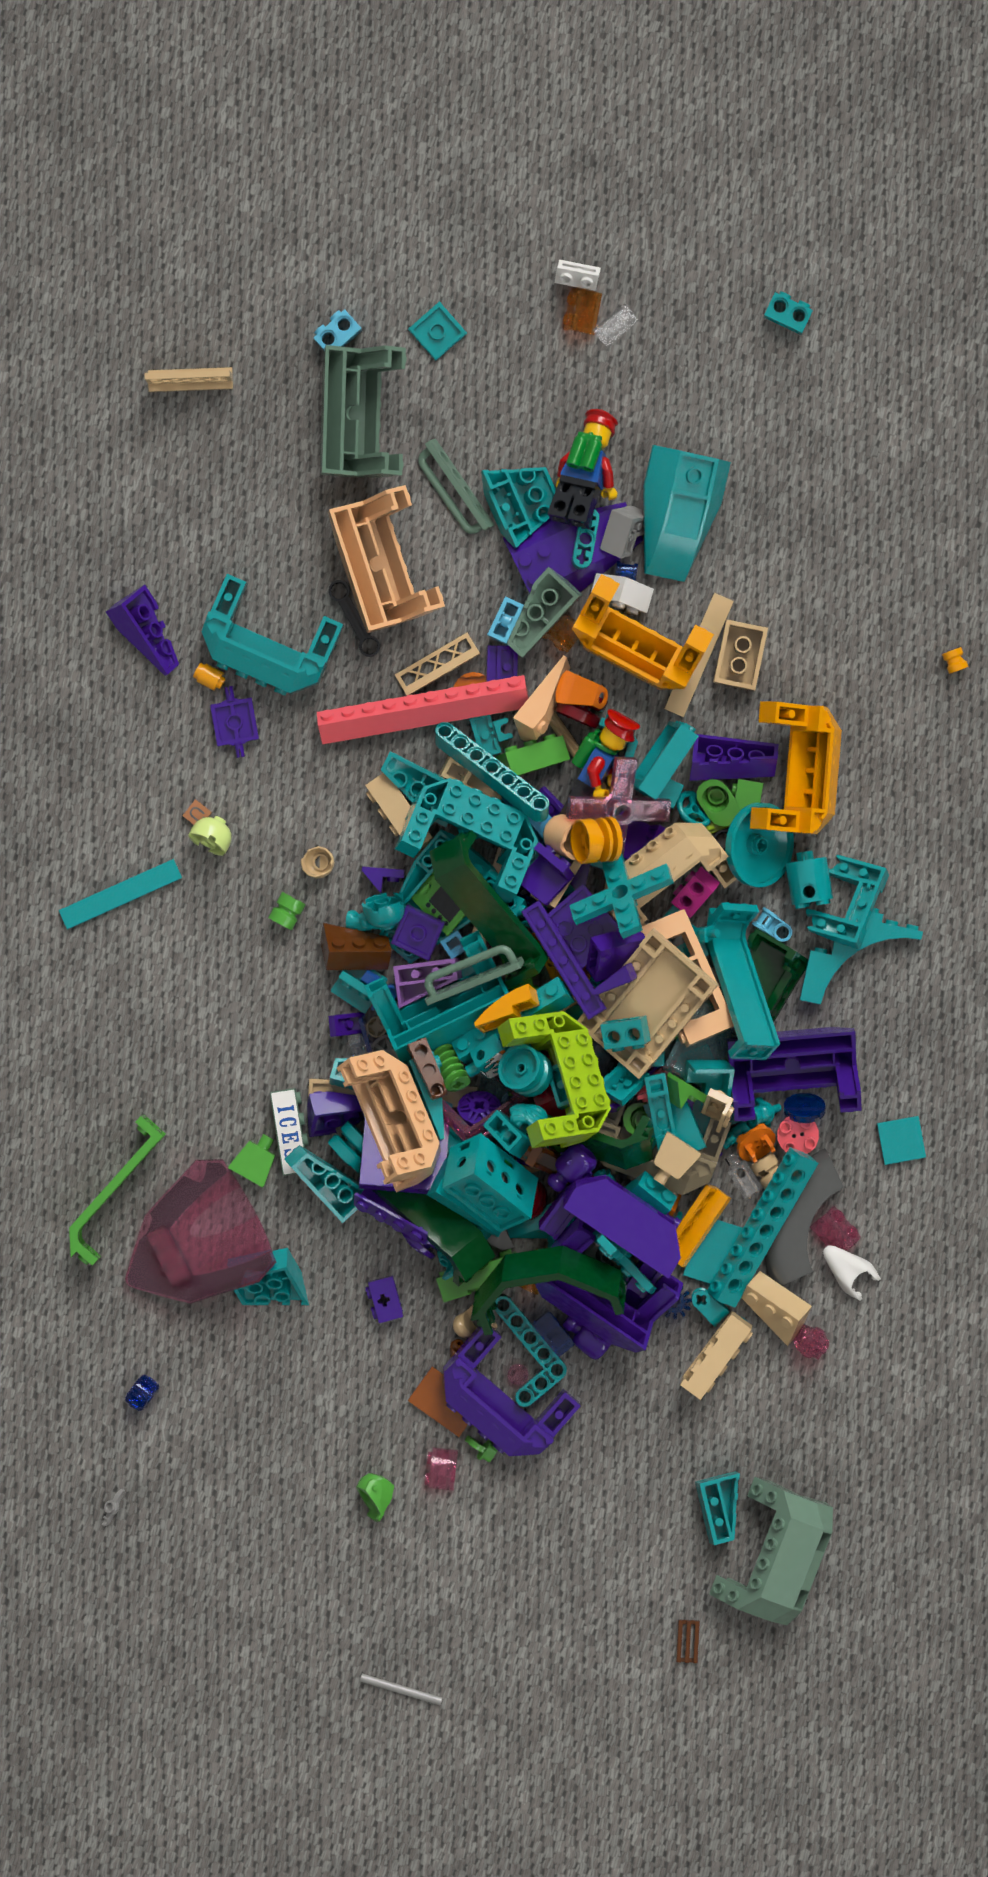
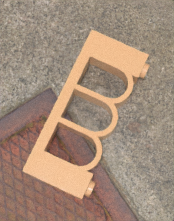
M685 909L642 926L643 931L641 932L644 933L645 937L653 928L667 940L682 935L691 955L689 959L716 981ZM719 986L709 996L715 1011L697 1019H690L678 1034L681 1044L684 1043L686 1048L734 1027Z

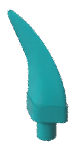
M691 924L699 943H707L720 936V931L714 929L713 925L698 928Z

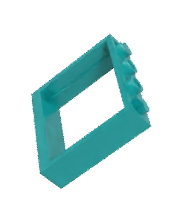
M669 721L627 784L644 796L656 800L699 737L694 733L696 729L681 721Z

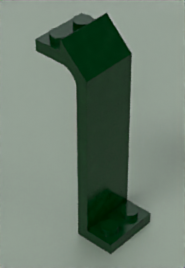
M472 830L465 834L462 832L454 839L447 840L437 848L429 851L434 877L492 948L500 945L508 946L512 949L516 958H523L525 962L523 966L518 970L508 973L509 975L504 981L508 988H511L539 974L549 956L471 863L469 849L477 835ZM499 954L505 963L509 962L505 954Z
M506 1100L500 1112L510 1117V1108L516 1105V1103ZM642 1116L633 1135L627 1139L620 1140L597 1132L586 1141L581 1142V1144L590 1150L597 1160L627 1170L654 1160L652 1150L656 1145V1138L651 1118Z
M360 1163V1167H359V1179H360L361 1163ZM372 1190L402 1218L418 1227L421 1226L428 1232L427 1240L452 1264L454 1270L453 1282L458 1287L464 1282H469L478 1270H483L489 1261L495 1257L483 1233L475 1225L427 1194Z

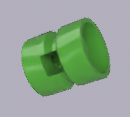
M282 892L277 900L279 906L272 909L268 918L293 930L297 922L295 916L301 915L306 904Z

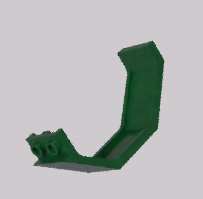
M565 1246L506 1254L476 1291L471 1321L477 1320L479 1328L482 1327L484 1335L493 1334L491 1324L495 1323L493 1310L497 1309L495 1301L505 1289L555 1280L563 1281L608 1299L612 1304L615 1315L624 1314L627 1285L620 1269Z

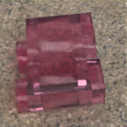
M433 1447V1451L428 1452L427 1464L431 1465L430 1473H426L425 1485H428L430 1489L454 1491L458 1450Z

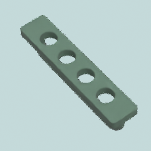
M432 439L425 443L427 448L419 454L418 464L460 527L469 534L478 533L482 529L485 531L492 528L495 524L438 441ZM431 454L478 521L475 525H469L427 464L426 459Z
M496 946L427 975L424 982L428 993L425 1002L428 1006L518 970L525 962L522 957L516 958L514 952L508 946ZM499 954H505L509 961L437 991L433 986L434 980Z

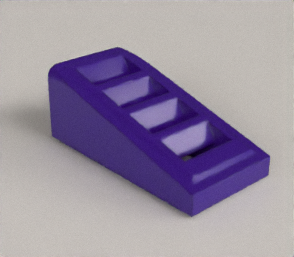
M632 963L624 965L592 991L593 995H599L637 979Z

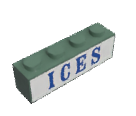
M296 1088L272 1091L270 1096L283 1176L297 1174L284 1158L299 1145L304 1148L309 1146L307 1133L303 1134L302 1125H306L304 1112L300 1113L299 1104H302L301 1092H297Z

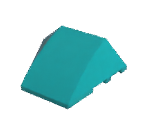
M546 467L481 471L484 496L500 533L516 548L550 518L547 513L556 489Z

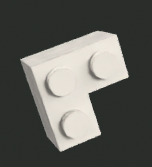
M596 573L592 590L601 575L599 573ZM603 574L620 584L610 602L612 607L618 609L626 608V612L632 615H638V612H648L653 588L627 577Z

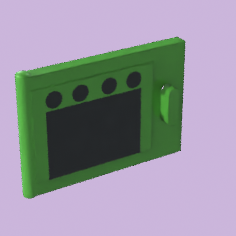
M434 872L411 898L425 913L446 922L442 930L446 936H449L465 917V914L435 880Z

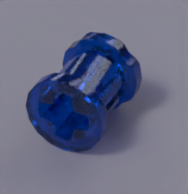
M617 560L615 576L627 577L636 581L638 563L631 565Z

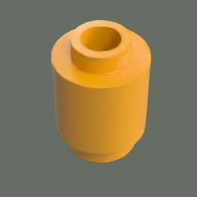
M200 663L193 675V678L197 679L196 682L213 691L216 688L221 689L226 680L223 677L224 672L207 663L205 665Z

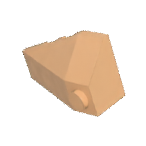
M563 655L513 717L521 740H537L548 729L557 705L555 693L558 681L565 670L570 671V665L566 656Z

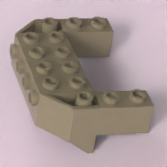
M610 1100V1105L613 1103L616 1104L615 1101ZM626 1104L617 1112L608 1113L599 1133L620 1140L632 1136L625 1127L619 1126ZM711 1118L703 1138L707 1148L699 1151L701 1156L679 1180L670 1176L664 1186L678 1197V1194L684 1195L710 1183L732 1122L729 1121L727 1128L722 1127L720 1133H718L716 1129L719 1121ZM657 1145L652 1150L654 1160L658 1153ZM654 1160L627 1170L601 1161L602 1165L607 1167V1170L610 1169L613 1174L624 1173L627 1175L626 1178L632 1181L644 1171L655 1177L660 1169L653 1164Z

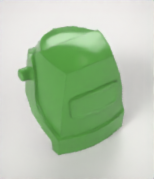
M368 1473L359 1480L356 1488L369 1509L367 1516L373 1521L379 1522L393 1497L394 1484L383 1476Z

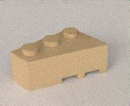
M761 1271L749 1282L742 1296V1299L787 1346L801 1331L812 1307Z

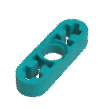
M595 509L592 516L594 520H592L591 526L593 531L577 527L571 561L573 566L580 570L587 568L592 561L599 523V514ZM582 533L590 535L591 542L589 544L581 543L580 535ZM582 549H589V551L586 550L584 552V559H587V561L579 564L580 561L576 557L581 555Z

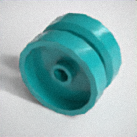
M522 1044L509 1048L502 1055L498 1065V1074L501 1082L509 1089L525 1097H535L548 1088L552 1080L553 1068L551 1061L546 1055L528 1045Z
M347 1121L341 1127V1132L348 1140L346 1141L340 1135H334L328 1141V1144L348 1166H351L359 1173L363 1133L350 1121Z

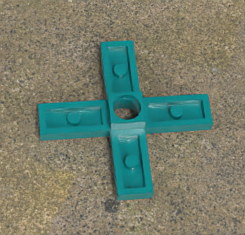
M621 853V856L616 861L601 862L608 889L571 904L570 909L576 925L614 909L619 932L624 939L643 931L637 910V899L669 886L674 882L667 863L629 879L624 857Z
M597 1230L593 1232L596 1236L594 1242L599 1246V1250L610 1260L613 1259L628 1278L633 1276L637 1280L635 1285L643 1293L647 1291L652 1294L657 1290L651 1281L635 1266L636 1263L630 1258L632 1256L631 1253Z

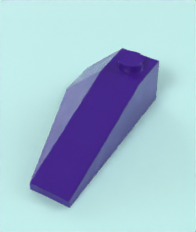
M143 585L115 603L106 611V614L116 629L166 676L179 665L171 641L164 639L162 629L165 628L164 621L158 622L154 610L159 609L157 602L146 585Z

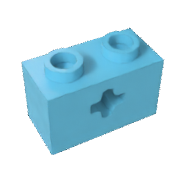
M505 596L487 635L491 639L509 646L507 642L524 605Z

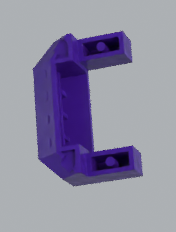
M478 1327L443 1367L446 1406L454 1413L456 1411L463 1416L462 1420L469 1426L474 1425L478 1429L477 1432L485 1440L489 1438L495 1443L493 1446L500 1453L503 1454L505 1452L508 1456L540 1454L553 1443V1437L581 1405L578 1400L563 1388L535 1420L475 1368L501 1339V1334L493 1327V1334L484 1335L482 1327Z

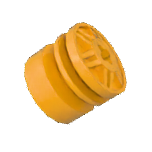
M601 817L595 820L592 818L579 819L572 825L570 836L571 849L578 863L610 862L619 859L623 847V838L620 825L614 817Z

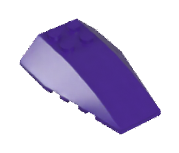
M626 502L595 508L599 514V523L592 561L587 568L582 570L575 568L571 561L577 526H573L571 523L568 525L554 522L549 518L516 548L503 537L529 594L534 582L548 567L568 580L579 592H582L594 582L596 573L603 574L617 563L621 558L601 550L600 547L611 510L626 507ZM582 533L580 541L583 544H589L591 537L587 533ZM637 536L634 548L643 541L642 536ZM582 549L581 555L576 557L580 561L579 564L587 561V559H584V552L586 550L589 551V549Z

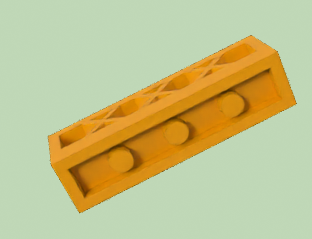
M705 1185L676 1229L681 1256L678 1264L681 1267H686L732 1199L716 1186Z

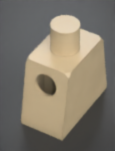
M667 1131L653 1164L660 1168L654 1179L665 1185L670 1176L679 1180L701 1156V1152Z

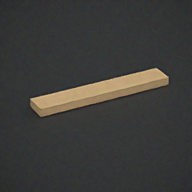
M714 593L700 625L701 628H705L714 636L685 689L672 690L664 708L665 710L684 717L734 601Z

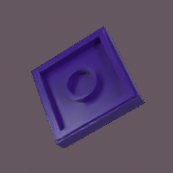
M407 905L391 944L429 961L446 922Z

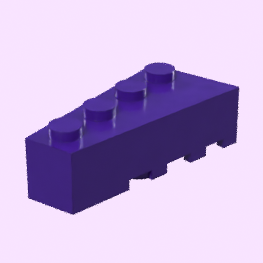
M697 734L699 737L693 744L689 781L775 777L779 744Z

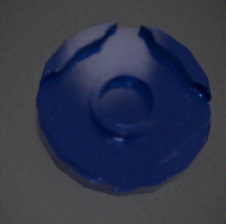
M794 1094L786 1098L784 1102V1114L790 1116V1120L794 1122L812 1123L815 1122L816 1118H823L826 1113L825 1101L815 1094Z

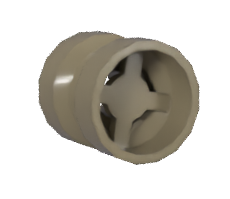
M379 1016L369 1019L366 1025L368 1034L375 1038L385 1035L386 1030Z

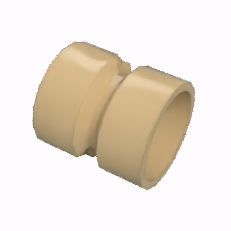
M772 1152L750 1166L754 1174L761 1177L759 1182L764 1189H766L778 1168L779 1161Z

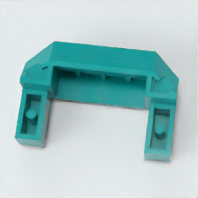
M226 574L201 631L212 659L217 662L216 666L226 671L230 667L236 670V675L245 679L248 676L256 679L254 683L265 688L269 684L275 687L274 692L286 696V693L294 694L319 684L344 625L323 616L307 654L282 645L232 622L248 583Z
M448 778L424 786L415 797L405 817L406 823L395 850L414 858L421 850L428 830L437 818L466 832L472 830L477 837L502 848L496 861L502 867L493 889L502 900L510 903L519 891L534 853V847L538 843L527 815L514 806L502 803L498 798L489 797L479 789L464 785L463 782L457 779Z

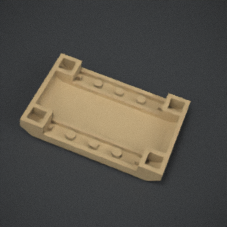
M655 928L647 934L636 951L624 964L632 963L637 979L601 993L599 996L607 1009L590 1020L583 1013L577 1020L588 1029L589 1035L604 1048L600 1024L608 1020L646 1015L651 1041L646 1043L645 1047L632 1049V1046L624 1047L625 1050L618 1052L606 1049L607 1052L638 1079L651 1068L718 986L716 981ZM633 1028V1029H632L633 1035H634L635 1037L639 1038V1037H640L639 1031H638L637 1029H634V1028ZM613 1031V1038L619 1041V1034Z

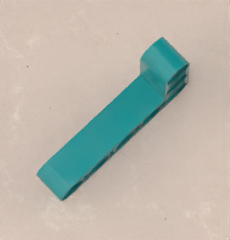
M500 1295L495 1301L496 1305L499 1300L505 1299L509 1302V1307L506 1310H500L497 1306L495 1311L543 1368L516 1391V1402L520 1406L527 1407L564 1378L567 1368L564 1361L514 1301L507 1295ZM518 1315L522 1317L523 1323L520 1326L512 1325L511 1318ZM527 1332H534L536 1340L529 1343L524 1339V1335ZM541 1348H547L550 1352V1355L545 1359L538 1356V1351ZM555 1364H560L563 1367V1372L559 1375H555L551 1371L552 1366ZM541 1377L546 1379L547 1385L544 1388H538L535 1385L536 1379ZM522 1391H527L530 1393L531 1398L529 1401L523 1402L519 1399V1394Z

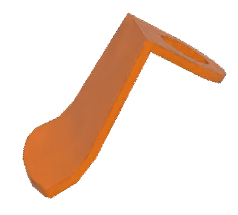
M565 670L561 675L556 687V703L593 706L597 709H602L608 699V691L605 687L568 670ZM603 692L604 698L602 703L599 704V696Z

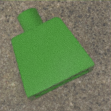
M263 1134L258 1144L250 1140L228 1168L255 1184L264 1187L276 1154L268 1151L274 1139Z

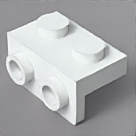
M559 260L554 283L596 291L601 268Z

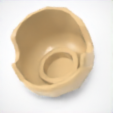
M319 846L308 849L301 859L302 870L308 876L316 879L329 875L335 864L333 854L327 848ZM319 856L320 868H318L315 864V861Z

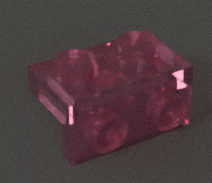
M832 1206L810 1226L826 1246H836L845 1251L853 1247L861 1238L858 1230L846 1220L844 1214L835 1206Z

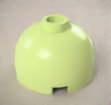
M218 816L214 818H201L193 825L188 834L190 840L199 846L200 842L210 848L209 852L215 855L223 856L231 843L230 829L225 825L226 821Z

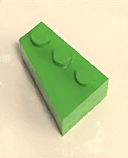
M555 734L543 737L544 741L537 743L536 740L525 742V747L519 749L517 745L505 748V753L495 757L518 776L570 760L563 735L556 737Z

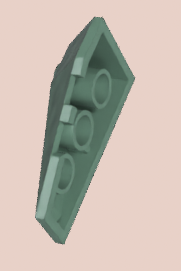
M550 567L534 582L528 599L507 642L522 658L582 596L568 580Z

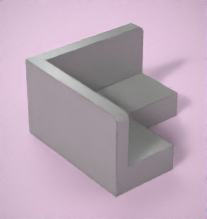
M631 505L611 510L600 549L618 558L631 556L637 536L644 535V510Z

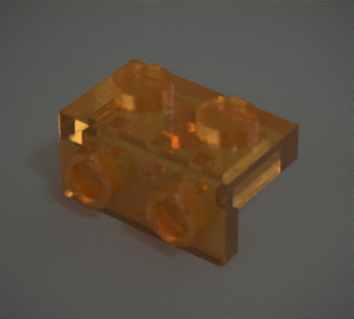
M565 614L542 638H548L557 649L568 653L578 640L572 630L576 620Z

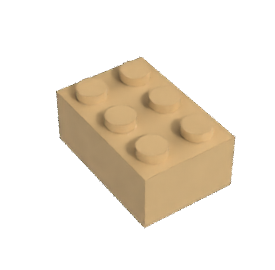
M726 620L713 683L755 691L768 628Z

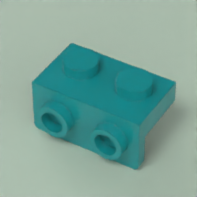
M619 1062L604 1077V1087L607 1096L619 1105L624 1106L645 1085L644 1077L650 1076V1074L646 1072L638 1079Z

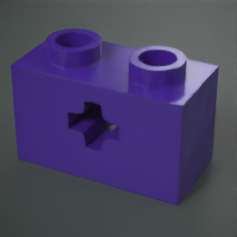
M393 1275L369 1281V1286L365 1288L368 1299H372L374 1307H371L374 1320L378 1319L379 1323L404 1317ZM381 1294L390 1298L387 1301V1305L378 1301L381 1298Z

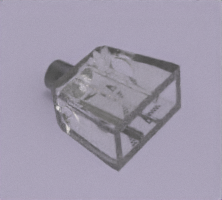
M736 1153L725 1158L730 1167L727 1172L746 1202L764 1192L745 1160L741 1162ZM740 1169H743L746 1174L743 1178H739L736 1173Z

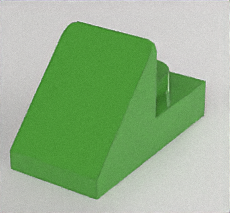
M670 1072L667 1074L670 1103L680 1109L684 1106L687 1099L693 1102L698 1099L705 1103L706 1094Z

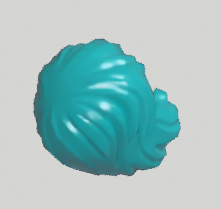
M516 1104L510 1108V1122L519 1127L525 1134L527 1133L526 1128L535 1121L548 1118L546 1111L538 1105Z

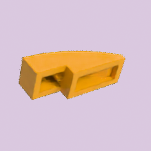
M526 984L505 994L479 1016L474 1022L475 1027L482 1033L497 1029L498 1026L510 1018L521 1017L520 1012L540 1006L537 990L530 984Z

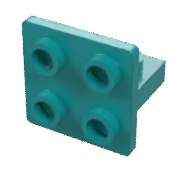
M343 970L332 987L331 992L362 1013H366L372 1003L364 987L366 984L360 980L367 970ZM370 970L378 976L383 977L385 982H387L388 979L385 976H383L375 970Z

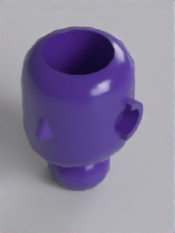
M581 1143L568 1146L556 1159L555 1167L557 1172L550 1174L547 1182L555 1191H563L568 1182L573 1183L576 1179L591 1177L593 1175L592 1171L596 1168L597 1159Z
M570 1316L562 1324L565 1330L572 1331L575 1334L573 1337L574 1345L591 1359H599L611 1346V1344Z

